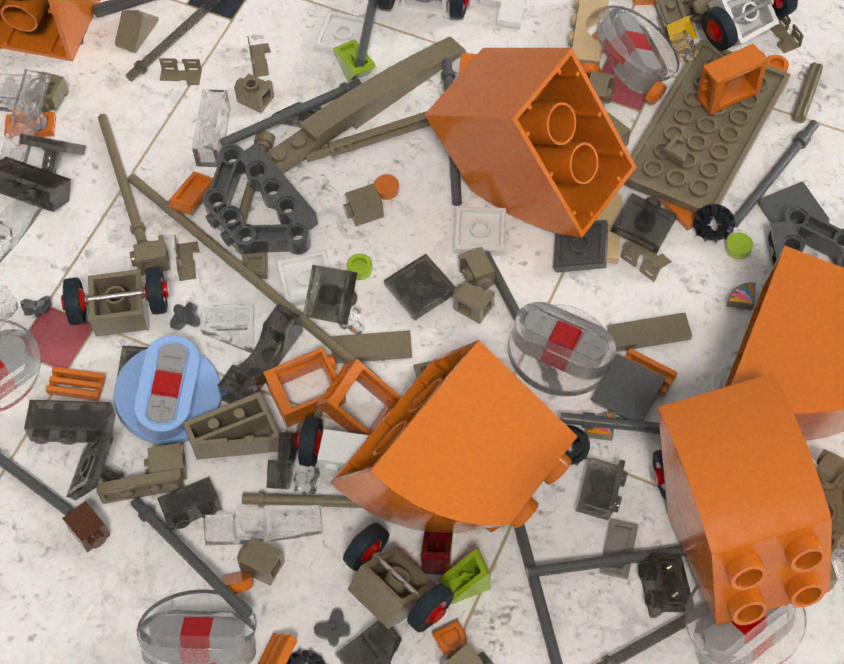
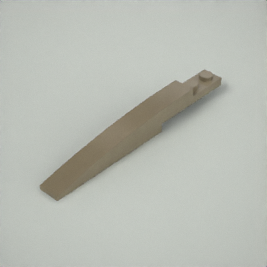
M449 36L409 56L348 91L300 123L301 129L266 153L267 156L282 173H285L305 159L311 152L321 148L351 126L355 129L359 128L443 69V59L450 58L454 62L461 57V53H466V50Z

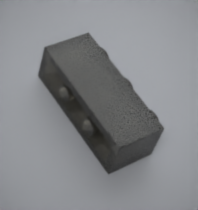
M6 156L0 160V194L51 212L56 211L69 202L70 178Z
M29 400L24 430L30 441L38 444H46L48 442H60L66 445H73L75 442L88 443L93 446H99L102 443L111 444L116 414L111 402Z

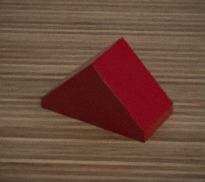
M424 532L421 566L425 574L443 575L451 569L453 533Z

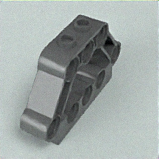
M234 143L224 145L218 153L219 163L210 188L203 194V203L207 212L205 218L213 229L217 227L222 232L220 236L228 247L232 245L239 254L291 252L292 254L302 255L306 253L311 247L309 230L318 225L317 215L313 208L257 143L246 150H243ZM231 159H237L234 162H228ZM244 172L250 187L254 191L261 192L265 206L276 210L281 224L251 225L244 223L240 210L236 206L230 205L240 174ZM257 174H263L260 177H254ZM277 191L276 194L269 195L270 192ZM216 202H222L220 205L213 206ZM286 209H293V210H292L291 212H289V213H284V212H283V211L286 210ZM231 219L236 220L234 223H227ZM295 236H303L299 240H293ZM245 237H251L249 241H241Z
M801 205L790 206L786 210L782 222L770 223L766 239L772 268L784 246L803 252L805 244L829 256L835 261L836 265L844 268V248L840 246H844V229H840L810 214Z

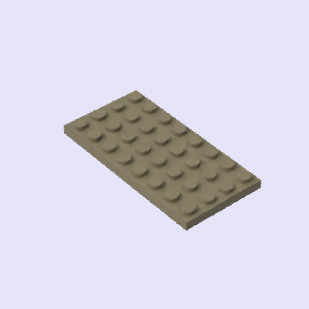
M700 40L633 152L631 157L637 168L624 183L627 186L695 214L703 206L709 204L721 205L789 82L791 75L766 65L760 93L710 115L697 100L702 68L711 62L713 49L723 56L733 52L718 50L711 43ZM676 134L684 139L687 148V159L683 167L662 155V149Z

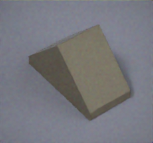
M140 10L122 11L115 46L137 53L159 21V18Z

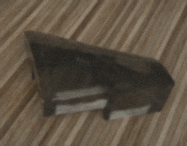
M279 432L278 460H268L266 488L290 489L298 453V433Z
M378 620L336 652L335 655L342 664H391V660L402 638L394 627L388 629Z

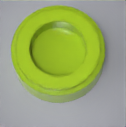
M744 233L730 235L726 243L727 253L735 259L748 257L753 247L752 239Z
M365 254L352 255L346 264L348 275L355 280H364L373 271L372 260Z

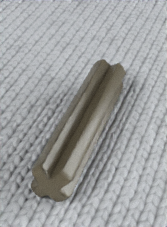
M816 62L810 64L792 119L795 122L803 123L806 120L823 70L822 64H817Z

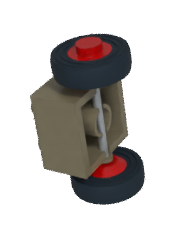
M161 267L146 269V283L141 269L88 276V294L86 295L78 277L64 279L61 304L69 324H84L86 322V308L89 306V321L96 337L148 330L147 300L153 315L167 313V297H170L168 281L165 282Z
M373 523L354 537L343 555L345 564L352 570L357 571L347 590L388 629L407 618L408 624L415 631L423 632L445 615L447 608L454 598V593L445 584H436L396 546L381 553L388 542L390 534L381 524Z

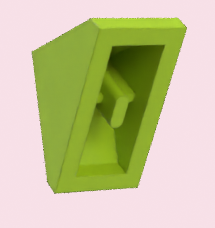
M355 39L333 48L348 83L370 74L376 67L375 62L368 54L363 67H358L355 64L359 43Z
M480 549L473 550L438 579L440 583L445 584L454 593L451 604L491 588V574Z

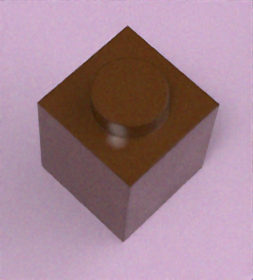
M86 501L62 518L68 530L87 553L103 545L110 536L104 522Z

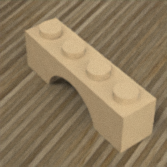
M575 0L574 9H578V13L573 12L571 27H575V31L570 30L569 45H572V49L580 64L593 63L600 66L602 42L594 39L588 33V30L598 23L606 22L609 0Z

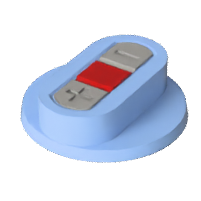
M176 335L164 336L155 340L148 349L137 353L123 366L114 387V407L122 424L136 437L161 445L183 443L189 440L182 422L221 407V382L212 364L203 355L198 353L197 348L191 341Z

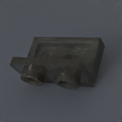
M592 457L589 458L576 507L577 512L607 521L613 512H618L622 496L618 495L619 487H624L628 471L624 470V460L620 459L618 464L615 465Z

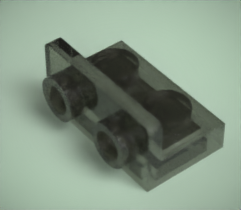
M210 477L157 498L167 525L171 530L185 528L192 521L199 518H209L222 509Z
M651 553L638 564V576L642 583L645 605L648 608L650 618H657L664 612L689 613L695 608L681 554Z

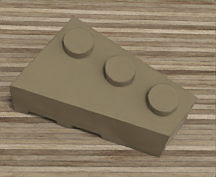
M261 392L182 422L197 460L283 451L280 435Z

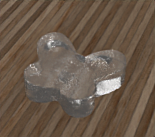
M353 305L350 308L342 306L337 311L338 316L341 318L339 322L340 328L344 330L349 329L354 334H361L365 330V326L358 320L362 313L360 306Z
M310 466L306 473L299 470L292 472L291 479L295 485L293 490L295 495L316 493V482L320 476L319 468Z

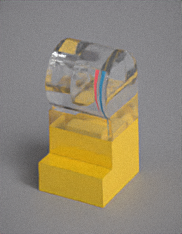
M689 16L666 25L671 45L676 52L678 60L682 63L694 60L698 55V49L693 39L698 36Z

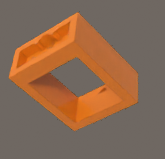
M753 43L704 65L697 100L712 115L760 93L768 61L766 55Z
M323 347L263 372L266 386L287 428L304 421L306 417H314L318 409L316 405L322 396L292 408L282 384L322 368L330 385L337 376L335 360L332 355L327 356ZM344 396L339 405L346 403V396Z
M358 359L344 364L316 406L349 433L370 435L401 396ZM355 380L385 405L369 430L338 406Z

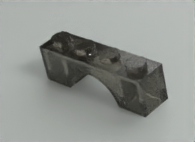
M280 304L276 305L263 323L259 341L253 352L240 365L232 364L217 386L222 401L230 404L261 390L266 383L263 372L278 366L302 334L303 327L299 314Z

